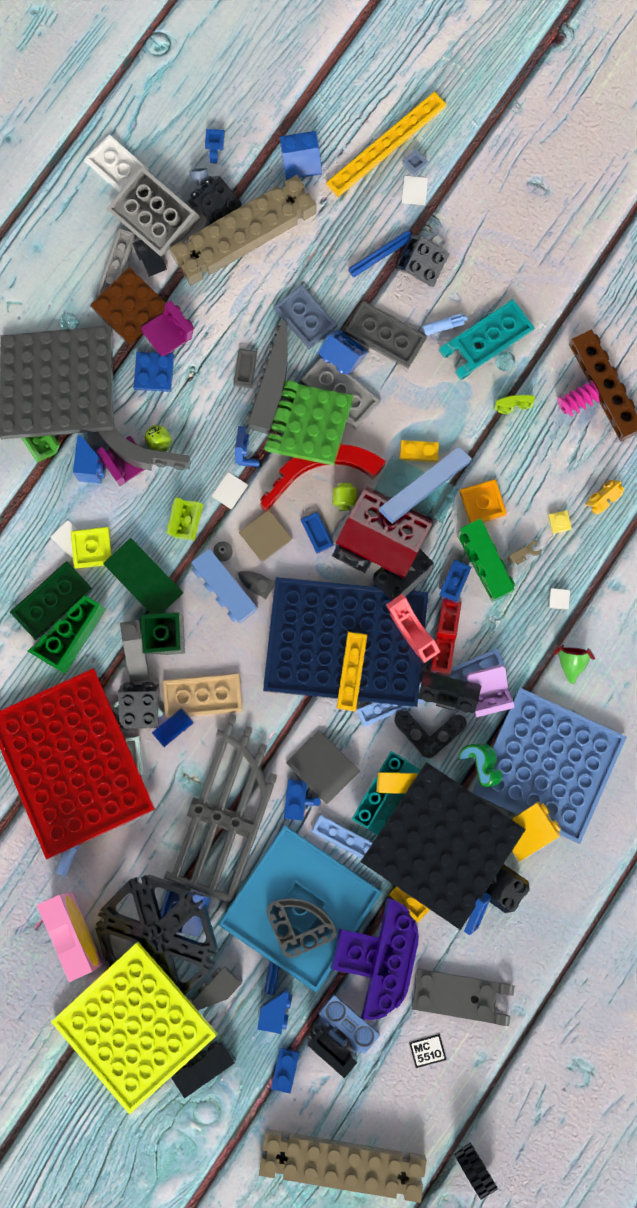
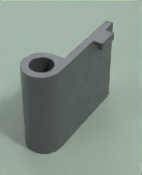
M319 730L286 762L326 804L360 772Z

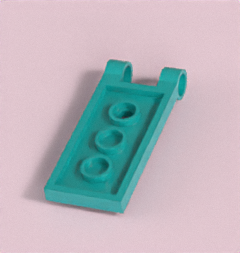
M512 299L444 344L439 349V352L444 358H447L458 349L467 361L466 364L455 371L458 378L463 380L473 371L533 332L535 328ZM480 343L482 347L477 349L475 344Z

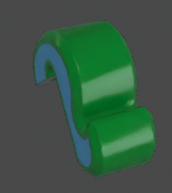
M470 744L461 749L458 754V760L475 758L480 785L492 787L497 786L501 782V770H494L497 757L491 746L488 744Z

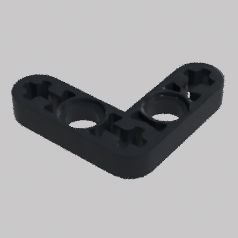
M406 711L398 712L394 719L398 729L425 758L434 757L457 737L467 725L465 717L454 715L429 736ZM400 715L402 717H404L405 715L408 717L406 721L409 725L412 722L415 724V726H412L408 730V732L404 730L407 728V726L404 723H402L401 725L398 723L400 720ZM454 719L457 721L461 719L462 728L456 727L453 730L456 734L453 736L451 731L445 726L449 725V727H452ZM418 729L421 732L419 740L411 738L410 733L412 730ZM446 731L449 739L446 742H441L438 739L439 732ZM434 737L436 743L441 745V747L438 748V746L436 745L432 749L433 754H426L424 752V750L426 749L424 746L426 744L430 746L432 743H434V741L431 740Z

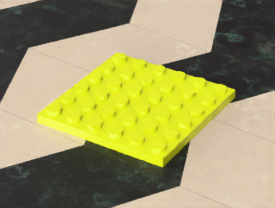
M139 942L132 946L51 1021L129 1115L218 1035Z

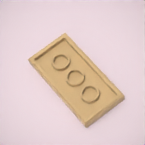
M239 673L162 680L165 719L243 712Z

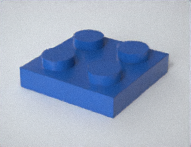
M136 352L134 390L171 392L174 354L160 356L159 353Z

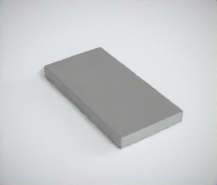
M321 358L300 379V382L305 386L353 395L354 399L347 422L355 429L381 403L380 399L353 376L340 373L335 365L329 364Z

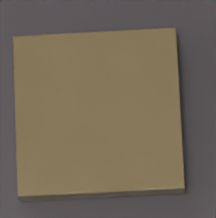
M269 509L239 531L241 537L262 563L292 540Z

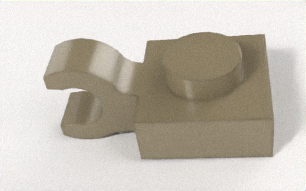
M532 541L528 546L509 555L507 560L510 565L514 563L519 565L525 562L528 555H540L542 549L534 551L532 546L537 544V541Z

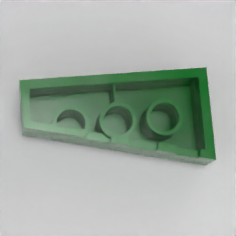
M480 518L460 528L457 537L491 602L493 603L511 594L515 590V583L512 577L508 576L506 566L503 560L500 559L482 519Z
M84 595L67 612V615L60 621L58 620L53 625L54 627L47 634H44L39 639L40 641L34 647L32 646L28 652L63 674H66L106 609Z

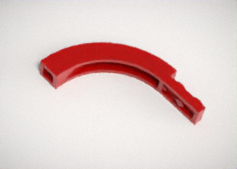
M340 444L335 465L352 467L374 480L385 467L386 461L366 449ZM293 457L279 470V475L283 478H278L272 486L274 488L271 492H266L261 497V508L265 512L270 509L287 488L302 474L329 464Z

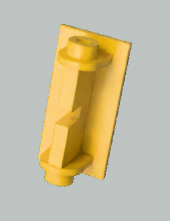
M616 480L607 481L599 492L589 497V501L585 505L593 507L591 510L595 515L601 514L610 506L607 499L613 503L623 495L624 488L620 485L622 482Z

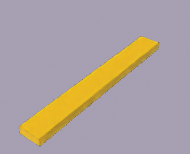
M434 91L330 178L326 185L339 198L446 108L447 104Z

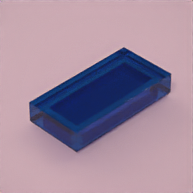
M181 707L153 730L152 734L165 747L189 728L194 721Z

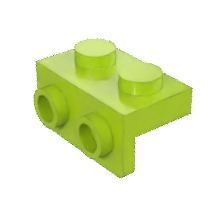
M175 497L167 524V534L177 539L195 541L204 504L201 502L185 501Z

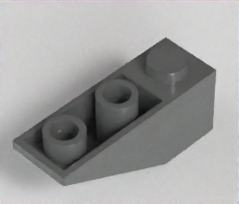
M226 966L222 969L218 967L211 975L213 980L209 984L205 982L197 991L200 993L195 1000L191 997L189 1001L197 1010L222 1002L235 992L242 984V981Z

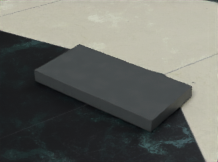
M362 301L344 331L349 337L407 369L410 368L427 339L426 335Z

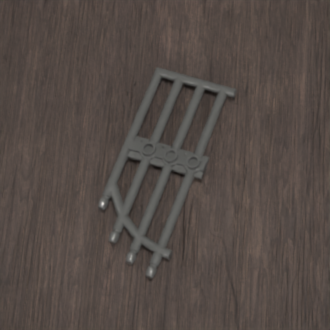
M233 714L229 716L224 732L219 729L217 730L216 737L221 739L200 798L193 797L187 816L191 817L192 820L173 872L166 871L164 876L166 880L230 903L234 900L277 779V775L271 773L266 784L260 767L267 745L261 743L255 758L247 748L249 737L252 734V727L247 726L245 728L241 742L230 736L234 727L233 724L236 721V715ZM227 743H229L238 750L220 800L216 806L206 801ZM244 756L252 768L237 810L233 812L225 809ZM257 779L262 798L253 819L243 814ZM200 820L211 825L190 880L180 876ZM219 827L229 832L210 885L206 886L198 883L217 828ZM239 834L247 837L230 888L228 893L217 890V886L235 836Z

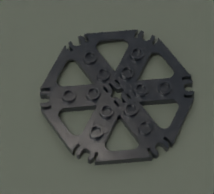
M150 874L141 877L142 884L138 882L137 877L131 878L98 913V916L102 917L104 922L98 921L96 923L97 928L95 929L106 968L108 970L118 960L113 953L109 938L110 934L134 943L139 942L181 992L186 995L215 965V961L210 960L209 956L215 957L218 954V946L206 904L199 909L203 900L201 899L198 903L194 902L193 896L196 892L194 891L187 896L188 892L192 889ZM157 887L175 892L180 898L179 902L163 918L161 917L155 896V889ZM129 893L133 895L140 921L121 915L116 910L117 904ZM193 916H197L202 921L206 941L201 943L176 933ZM152 937H159L160 940L157 943V941L153 940ZM173 957L198 965V972L189 981H180Z

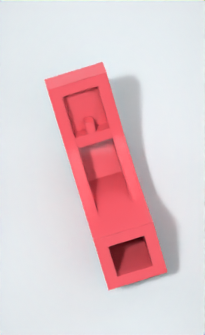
M403 594L386 604L396 626L424 663L440 653L434 639L421 625Z

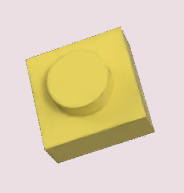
M567 510L548 515L552 534L572 529Z

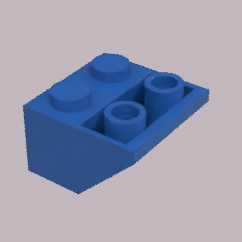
M285 988L262 1005L257 1030L281 1034L282 1029L287 1028L289 1015L285 1014L286 1008L290 1009L293 996L289 994L290 989Z

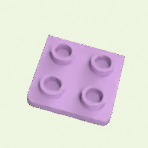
M503 665L467 674V682L482 686L475 710L476 717L514 708V702L508 691L506 670Z

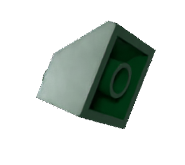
M180 612L141 615L143 654H185L184 618Z

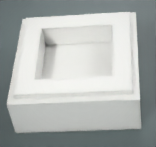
M551 588L548 608L568 610L570 590Z

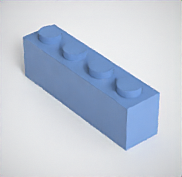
M210 549L191 562L194 567L191 569L197 578L202 577L205 583L203 585L209 593L213 591L216 594L217 598L215 600L221 607L225 606L229 610L227 615L233 622L237 621L241 624L258 610Z

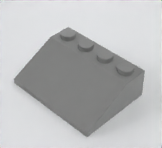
M142 166L107 207V210L160 256L164 255L172 246L185 237L201 219L195 211Z

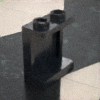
M321 1025L318 1028L314 1026L307 1035V1046L345 1078L358 1063L357 1057L350 1052L344 1060H341L318 1039L324 1032V1027Z

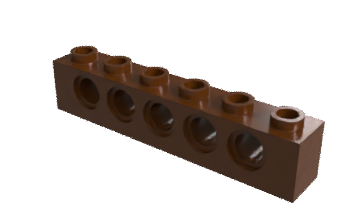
M591 329L572 338L569 346L588 382L592 380L599 392V403L619 441L622 442L637 434L635 404L632 399L628 398L625 385L622 382L620 383L617 378V370L608 361V353L601 348L598 335L594 334ZM586 350H592L595 355L587 354ZM595 366H601L603 371H597ZM603 382H609L612 388L605 387ZM612 398L619 399L621 404H615ZM621 415H627L629 417V421H624L621 418Z

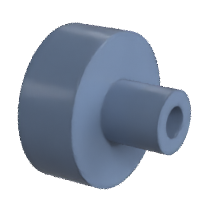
M195 168L189 170L190 179H196L197 185H204L203 178L208 177V169Z

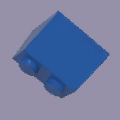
M316 131L280 136V148L286 180L296 175L299 178L322 175Z
M341 330L329 334L318 351L323 361L329 364L332 363L336 366L337 371L347 375L352 373L369 353V350Z
M77 435L73 474L79 482L101 484L102 478H105L106 467H103V462H101L98 455L84 438Z
M167 890L160 913L162 918L179 902L180 898L177 893ZM196 893L193 896V901L198 903L202 899L203 903L199 906V909L206 904L208 910L211 898ZM193 916L178 932L199 937L203 927L201 919Z

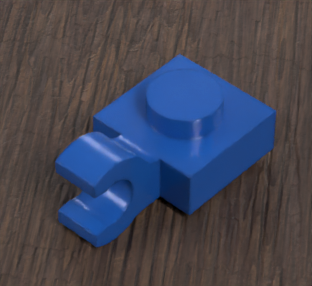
M206 129L205 149H210V163H217L218 150L224 149L225 130Z

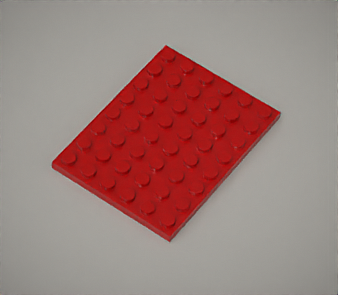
M94 668L0 710V750L46 860L156 810Z

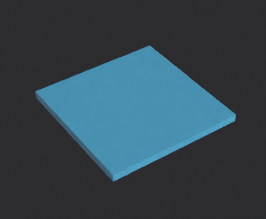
M284 825L217 925L317 993L332 970L330 968L339 929L356 932L382 891ZM281 899H300L310 902L323 910L331 919L336 928V937L332 941L296 957H286L281 951L268 919L267 907L270 903ZM271 906L272 910L269 912L271 915L274 914L277 919L273 920L274 925L279 921H284L285 917L282 916L280 918L278 914L281 911L280 907ZM284 907L295 936L323 925L318 917L305 909ZM280 924L277 927V932L281 936H285L289 931L286 924ZM325 927L323 933L318 934V930L314 931L318 937V943L322 942L320 938L323 936H327L328 939L331 938L330 934L333 933V930ZM306 935L303 942L306 946L310 947L315 943V939L312 935ZM300 938L296 939L297 944L295 945L288 943L285 952H290L292 955L294 954V949L300 947V951L304 950L300 944Z

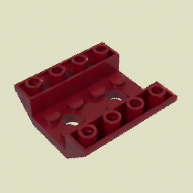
M367 486L352 509L336 544L405 578L434 520L410 509L392 524L379 511L380 507L391 498ZM368 511H373V512H375V513L377 514V516H376V517L370 516V515L368 514ZM402 529L410 530L411 534H405Z

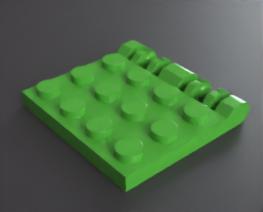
M285 381L281 396L294 402L292 404L288 401H279L278 407L280 408H277L273 419L274 424L270 428L272 431L283 433L284 435L281 437L276 434H269L264 449L276 454L334 466L353 403V395L300 385L293 381Z

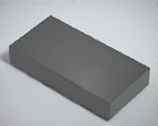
M239 349L234 386L252 388L257 351Z

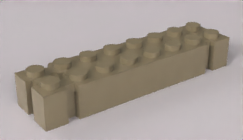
M298 175L285 181L284 188L280 189L277 186L191 235L189 237L190 242L184 244L181 241L170 248L174 261L179 268H182L183 275L190 286L203 280L202 274L206 272L209 275L215 273L298 225L297 220L302 217L305 221L316 214V203L309 193L305 194V186Z
M266 1129L263 1150L267 1151V1154H262L258 1176L275 1178V1173L283 1174V1180L395 1199L397 1194H403L404 1200L421 1203L423 1183L422 1180H419V1177H425L427 1162L425 1155L409 1153V1158L402 1157L401 1151L290 1133L289 1138L281 1137L282 1131ZM280 1152H285L287 1158L280 1159ZM401 1172H406L407 1177H404L405 1179H400L399 1174L402 1175Z

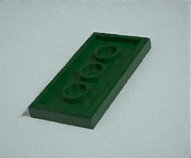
M132 538L125 542L103 563L150 614L163 613L184 593Z
M66 561L14 607L10 613L33 639L37 640L84 595L86 596L93 589Z

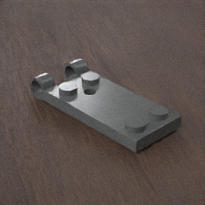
M418 969L412 1010L509 1026L510 1015L493 1012L495 995L499 993L514 996L515 985ZM473 995H476L478 997V1001L476 1003L471 1002V997Z

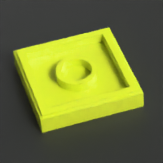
M109 527L70 531L74 569L104 566L103 563L112 556Z

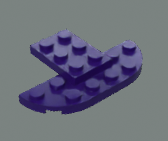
M388 898L379 937L339 929L330 968L336 971L370 977L361 1018L366 1020L383 1018L401 1005L409 989L418 948V927L414 919L409 915L410 911L401 903Z

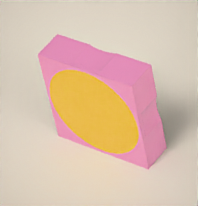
M73 892L57 895L36 905L69 982L104 965Z

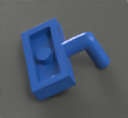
M238 426L235 444V463L239 466L259 467V459L244 458L248 452L249 434H246V426Z
M288 779L284 819L303 821L305 805L319 806L321 804L319 798L306 797L307 784L304 781Z

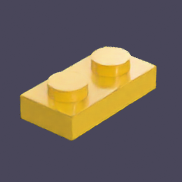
M401 440L400 460L438 462L439 442Z
M395 887L389 894L395 901L401 903L410 911L409 915L417 923L430 910L398 887Z

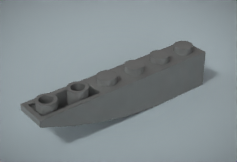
M282 320L281 325L276 327L274 336L277 337L275 343L272 342L270 345L269 353L271 355L269 360H265L263 367L265 374L264 377L260 376L257 387L260 389L258 394H254L252 400L254 407L252 412H248L246 418L249 429L268 435L272 432L270 428L274 424L273 419L277 408H279V401L282 400L281 395L284 382L286 381L288 342L285 320Z

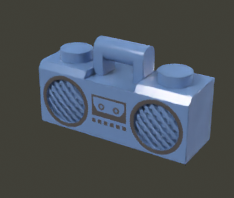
M335 994L330 997L318 1012L321 1016L319 1020L327 1027L329 1025L333 1026L327 1035L341 1048L350 1041V1047L355 1052L365 1054L380 1036L378 1031ZM338 1028L347 1035L345 1038H342L336 1032Z

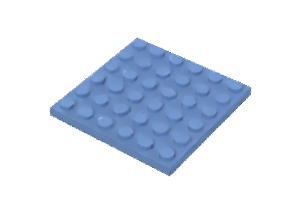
M519 688L513 700L514 708L509 709L492 747L497 757L494 770H501L502 780L497 786L484 787L479 784L478 780L472 793L516 815L538 801L541 804L544 803L550 811L548 815L551 820H555L559 824L561 836L580 844L627 737Z

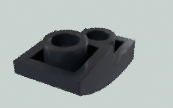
M138 240L132 243L139 261L142 260L149 277L167 270L162 257L145 242Z

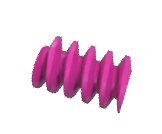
M590 380L589 384L585 383L582 387H577L576 391L571 390L569 394H564L563 398L558 397L557 402L564 414L568 413L570 417H573V410L580 413V406L586 410V403L592 407L593 399L599 403V392L594 382Z

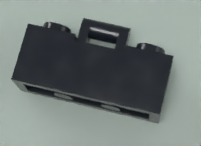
M425 671L418 699L436 703V706L453 711L458 709L465 713L475 714L482 686Z
M216 1040L208 1045L207 1052L201 1049L194 1056L196 1057L201 1054V1059L195 1063L190 1059L187 1062L188 1065H184L171 1077L184 1099L235 1064L236 1059L223 1040L219 1043Z

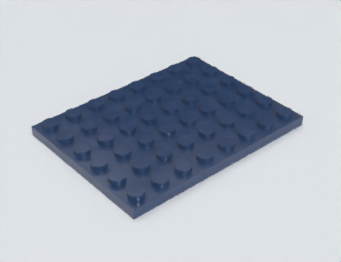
M276 577L263 692L338 699L348 632L367 635L357 701L418 707L422 660L389 614L390 611L386 606L391 601L380 588ZM411 591L405 597L415 616L425 629L428 592Z

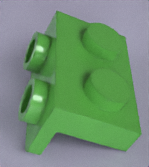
M54 435L21 438L36 462L55 455L60 447L59 440Z

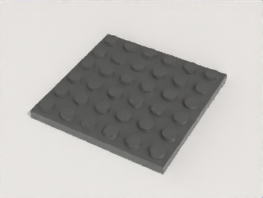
M111 325L1 335V440L114 430L113 342Z

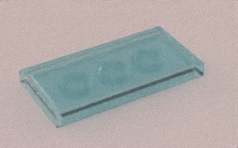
M391 456L375 490L393 498L425 472ZM445 482L412 509L443 523L459 488Z

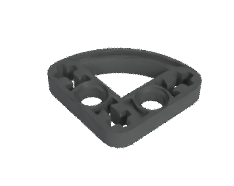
M281 899L270 903L267 907L268 919L281 951L286 957H296L326 944L336 937V928L331 919L323 910L310 902L300 899ZM273 905L276 908L280 907L279 917H285L284 921H279L275 925L273 920L277 919L274 914L271 915L269 912L272 910L271 906ZM284 907L305 909L318 917L323 925L295 936ZM280 924H286L289 928L285 936H281L277 932V927ZM325 927L333 930V933L330 934L331 938L328 939L327 936H323L320 938L322 942L318 943V937L314 931L318 930V934L323 933ZM306 935H312L315 939V943L310 947L306 946L303 942ZM300 938V944L304 950L300 951V947L294 949V954L286 953L287 944L295 945L297 944L296 939Z

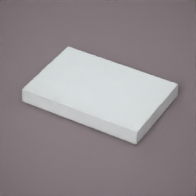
M110 134L84 159L92 169L119 193L141 166L149 172V169Z

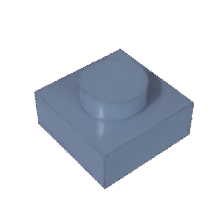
M415 149L402 161V164L416 176L428 165V161Z

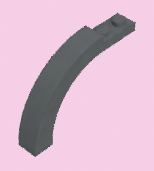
M115 426L114 430L97 431L109 450L123 461L135 467L152 471L153 464L161 468L170 466L176 470H185L191 467L189 455L142 448L124 438Z

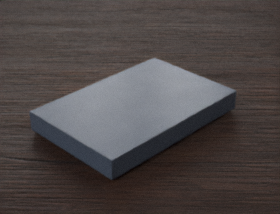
M302 284L273 307L282 320L286 321L289 328L308 349H311L337 328L334 320Z

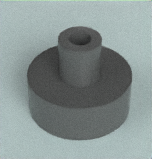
M222 541L214 546L213 553L219 561L224 562L232 557L233 550L229 543Z

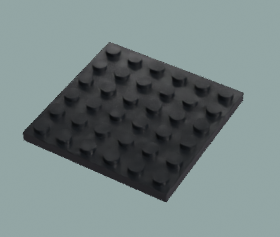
M426 762L360 862L461 930L475 909L476 900L483 897L526 829Z

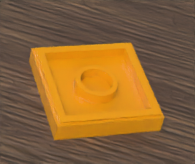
M496 479L459 490L469 524L480 518L483 522H487L507 515Z

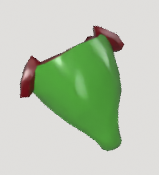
M561 645L553 653L559 655L561 667L571 684L576 683L578 676L587 667L590 658L592 660L595 659L594 654L589 648L587 650L572 647L564 648V645Z

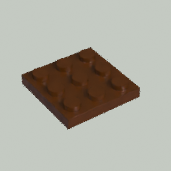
M129 267L90 304V307L131 346L143 334L141 331L142 326L164 313L166 302Z

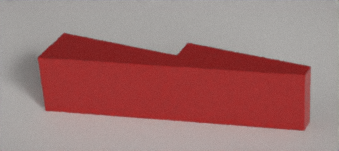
M447 599L442 601L435 641L440 653L432 658L430 672L447 677L450 676L462 602L456 603Z

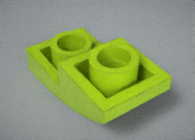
M515 395L496 401L494 410H498L502 414H509V412H513L515 406L524 410L532 408L535 396Z

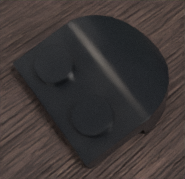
M338 544L332 554V557L364 574L373 563Z

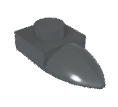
M250 571L238 572L241 582L247 589L265 600L268 598L275 586L274 581L260 573Z

